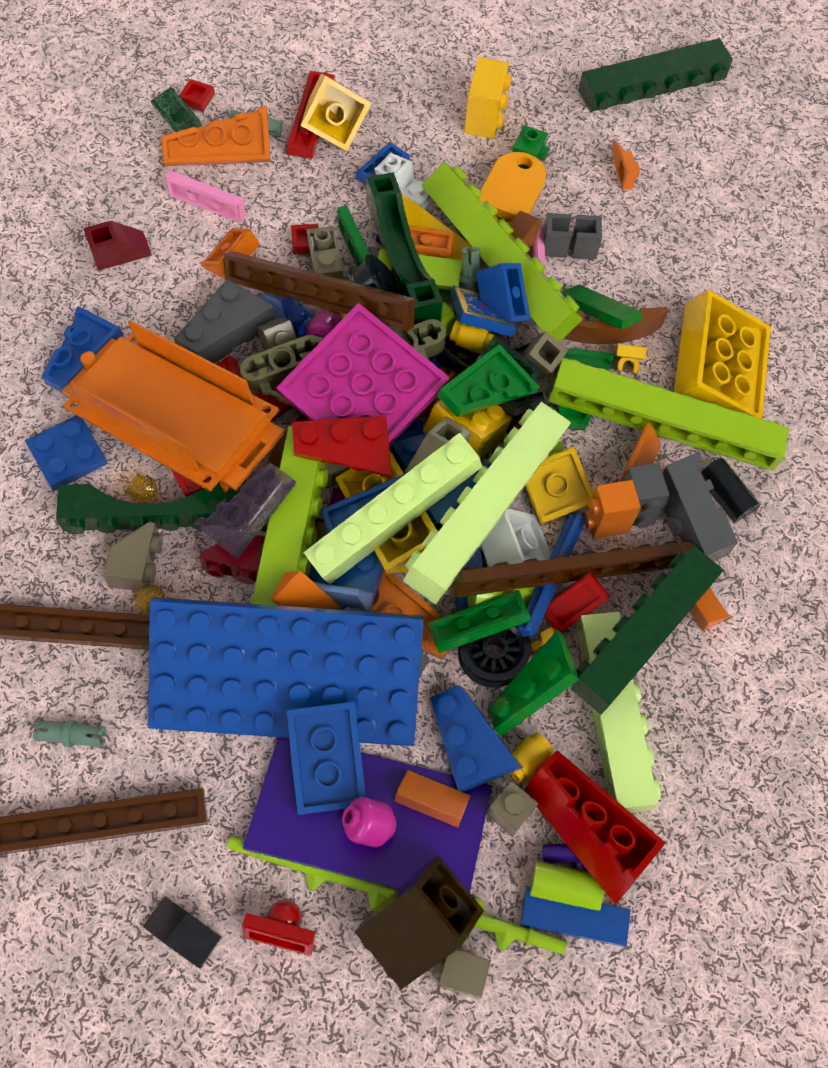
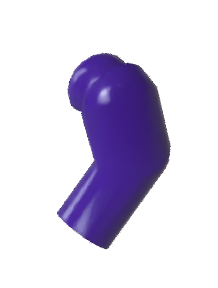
M567 844L543 845L542 857L545 862H573V869L588 872Z

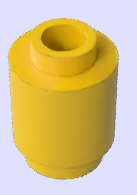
M457 318L450 334V341L455 342V346L482 355L484 350L489 351L491 349L495 335L491 334V331L460 323Z
M534 733L531 737L526 736L511 752L523 768L509 773V775L518 783H521L522 780L529 783L539 767L554 752L553 746L539 733Z

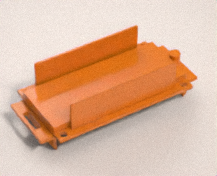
M131 320L128 321L132 333L126 339L121 336L117 340L111 338L96 355L90 351L81 355L80 360L84 367L61 390L63 394L70 397L63 405L64 409L208 491H211L218 482H220L224 492L229 488L236 491L285 433V429L270 422L279 409L251 394L247 380ZM77 403V407L71 408L73 404ZM265 409H271L269 413L263 412ZM206 478H211L209 483L203 482Z

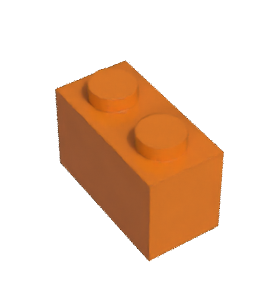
M633 480L596 486L592 498L589 499L587 511L583 515L585 527L587 530L591 529L593 539L629 533L641 509Z

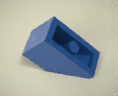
M500 263L476 272L480 298L485 305L507 323L531 321L521 263Z

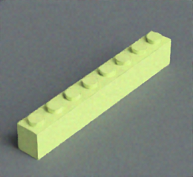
M540 402L534 411L530 408L526 411L519 421L522 427L519 430L514 427L504 440L507 446L504 449L499 446L489 459L492 465L489 468L483 466L473 479V482L476 483L473 489L469 486L464 489L456 501L460 504L456 510L452 507L448 509L440 521L443 527L439 531L433 528L423 542V545L426 546L424 551L420 553L416 550L406 563L405 567L409 571L403 582L435 605L571 424L569 420L543 402Z

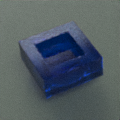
M291 296L280 300L283 313L291 321L295 335L299 336L305 333L304 321L308 319L302 305H296Z

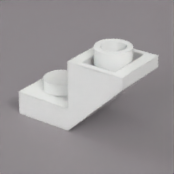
M390 153L375 168L376 175L394 172L401 193L421 208L425 209L433 200L421 186L424 182L414 178L412 161Z

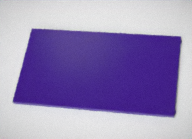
M276 738L277 742L246 839L243 842V850L395 889L400 888L428 862L439 855L470 893L488 803L492 794L491 784L485 783L463 792L471 797L457 828L395 802L398 788L408 770L458 790L453 775L361 752L366 797L389 804L396 818V829L393 836L382 846L370 847L352 842L346 836L342 824V816L345 809L302 815L297 814L289 738Z

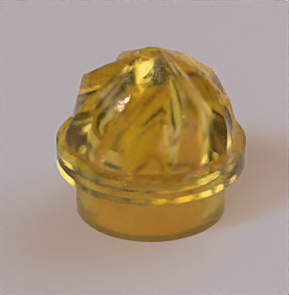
M137 473L125 493L132 497L131 501L147 504L157 497V484L148 474L143 476Z
M145 585L134 593L136 598L132 604L150 615V600L153 597L165 598V595L158 585Z

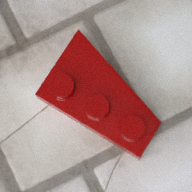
M386 416L292 422L294 456L330 465L334 463L347 466L355 471H367L380 474V477L391 479L392 472Z

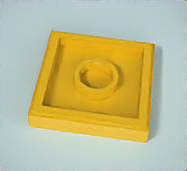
M574 446L547 456L524 487L540 525L588 507L589 499L592 498L594 493Z

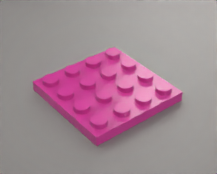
M358 303L276 387L277 393L310 421L386 416L390 447L433 401L439 390L450 382V377Z

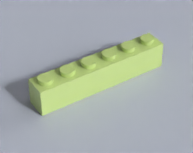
M458 433L303 553L320 576L329 584L333 583L482 468L480 457L464 437Z
M619 612L581 615L577 624V632L583 662L587 660L591 664L597 657L593 650L605 637L611 641L617 634L612 629L621 619ZM633 679L601 715L593 708L592 712L607 792L629 812L636 813L652 811L658 805V800L661 799V789L658 780L653 779L651 767L654 766V755L651 747L646 745L647 721L644 715H640L638 703L641 701V692L638 683H634Z

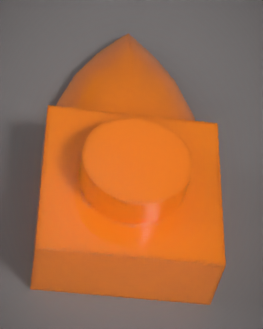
M612 140L614 164L622 189H633L635 179L639 177V164L637 161H634L632 151H625L617 141Z

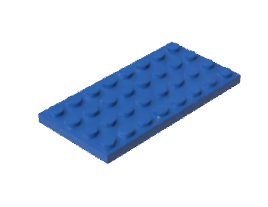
M153 597L150 600L148 729L289 738L286 710L355 701L359 743L414 746L424 616Z

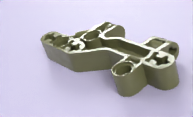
M430 319L415 324L414 328L408 331L387 326L427 359L438 355L445 347L446 329L443 323L438 320ZM306 335L251 355L241 363L240 372L242 378L247 380L251 391H262L264 396L272 395L277 397L279 402L295 408L276 390H273L272 387L279 385L309 354L308 352L312 351L324 338ZM298 355L299 361L296 362L295 356ZM282 360L290 361L286 367L277 366L278 362ZM267 366L271 367L270 372H268ZM258 372L259 375L253 377L252 373Z

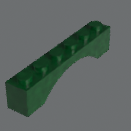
M394 172L367 177L366 202L400 295L415 298L414 325L430 319L441 322L443 300L435 279L425 270L416 251L404 209L402 193Z
M247 479L236 491L229 488L224 492L220 482H218L211 491L203 488L188 497L175 501L140 504L111 497L99 491L91 484L59 485L56 520L61 529L70 534H82L88 530H98L102 533H113L116 529L136 531L148 522L155 523L157 528L165 531H175L179 527L206 530L210 526H224L228 529H236L241 527V525H246L245 519L249 508V489Z

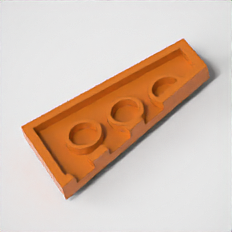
M267 106L260 107L257 111L236 114L234 115L235 117L223 121L209 122V125L199 128L192 127L161 136L164 166L271 162Z
M384 570L370 612L423 615L421 648L423 651L442 660L451 649L438 653L428 622L443 616L392 573L387 574Z

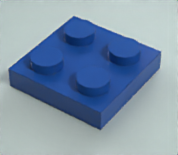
M77 415L25 440L53 491L57 490L59 485H67L108 464L106 457L86 423Z

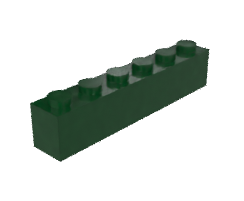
M720 38L583 71L579 92L590 112L606 110L609 107L629 104L636 100L653 98L656 95L668 92L673 93L680 89L697 87L712 81H720L727 77L733 58Z
M693 546L686 555L682 551L676 555L668 565L673 570L668 575L662 572L651 584L650 587L654 589V592L649 597L643 593L631 607L636 611L629 619L624 615L612 630L617 634L610 641L605 637L593 650L597 657L590 664L587 660H584L577 668L579 680L570 689L600 715L612 704L724 571L723 568L697 547Z

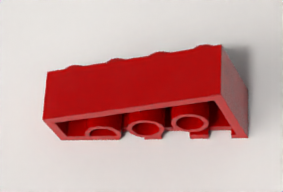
M558 750L539 767L524 789V792L539 803L537 805L538 810L615 905L666 844L665 841Z

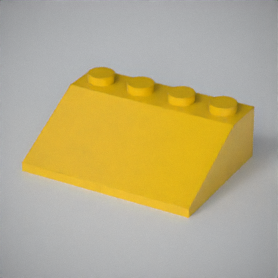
M709 289L687 302L684 308L674 392L690 395L695 399L719 404L724 408L745 412L750 416L762 419L771 326Z

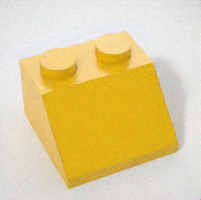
M321 73L309 97L300 125L347 152L372 103Z

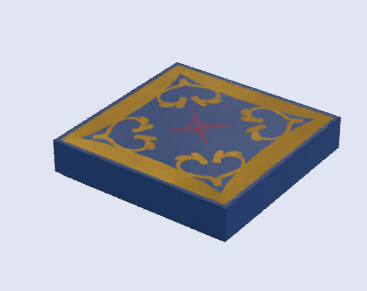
M453 285L450 297L460 323L507 336L514 335L517 329L516 324L507 323L481 301L480 293Z

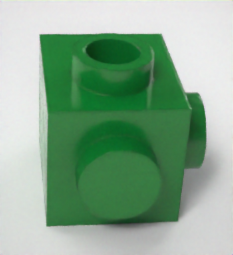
M524 125L513 146L512 152L528 153L540 161H545L550 149V145H547L548 133ZM518 165L522 169H529L526 165Z

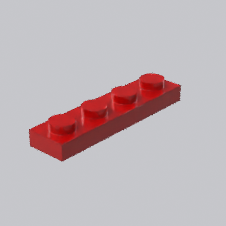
M310 70L287 144V155L313 159L320 136L300 124L309 97L321 73L334 81L335 74Z

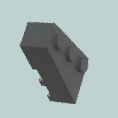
M227 279L174 338L175 344L212 363H216L232 353V349L243 342L248 343L253 340L254 336L258 334L255 326L275 319L274 306Z
M697 452L666 465L663 476L670 496L662 509L668 517L671 531L675 535L678 534L682 542L691 541L692 546L697 547L711 560L715 561L729 555L738 541L723 507L716 508L709 492L714 487L710 479L704 481L697 465L702 459Z

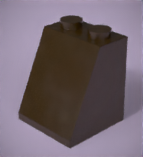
M437 855L368 914L354 932L360 938L362 945L372 953L384 968L386 975L402 990L460 948L484 910L440 856Z

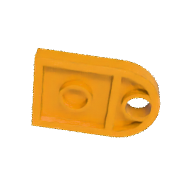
M511 152L501 156L495 162L481 189L483 195L480 199L483 202L489 201L496 208L498 213L495 216L512 221L519 211L531 214L545 185L547 174L545 166L538 158L524 152ZM518 165H526L529 169H522Z

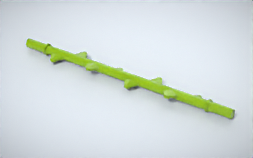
M232 835L228 843V849L258 858L260 862L265 860L305 873L308 890L316 891L328 880L366 892L370 909L373 910L397 890L243 850L245 839ZM475 898L484 912L474 927L494 933L499 950L504 951L514 940L524 942L525 946L530 944L564 955L567 940L535 931L533 927L525 928L487 916L482 899Z

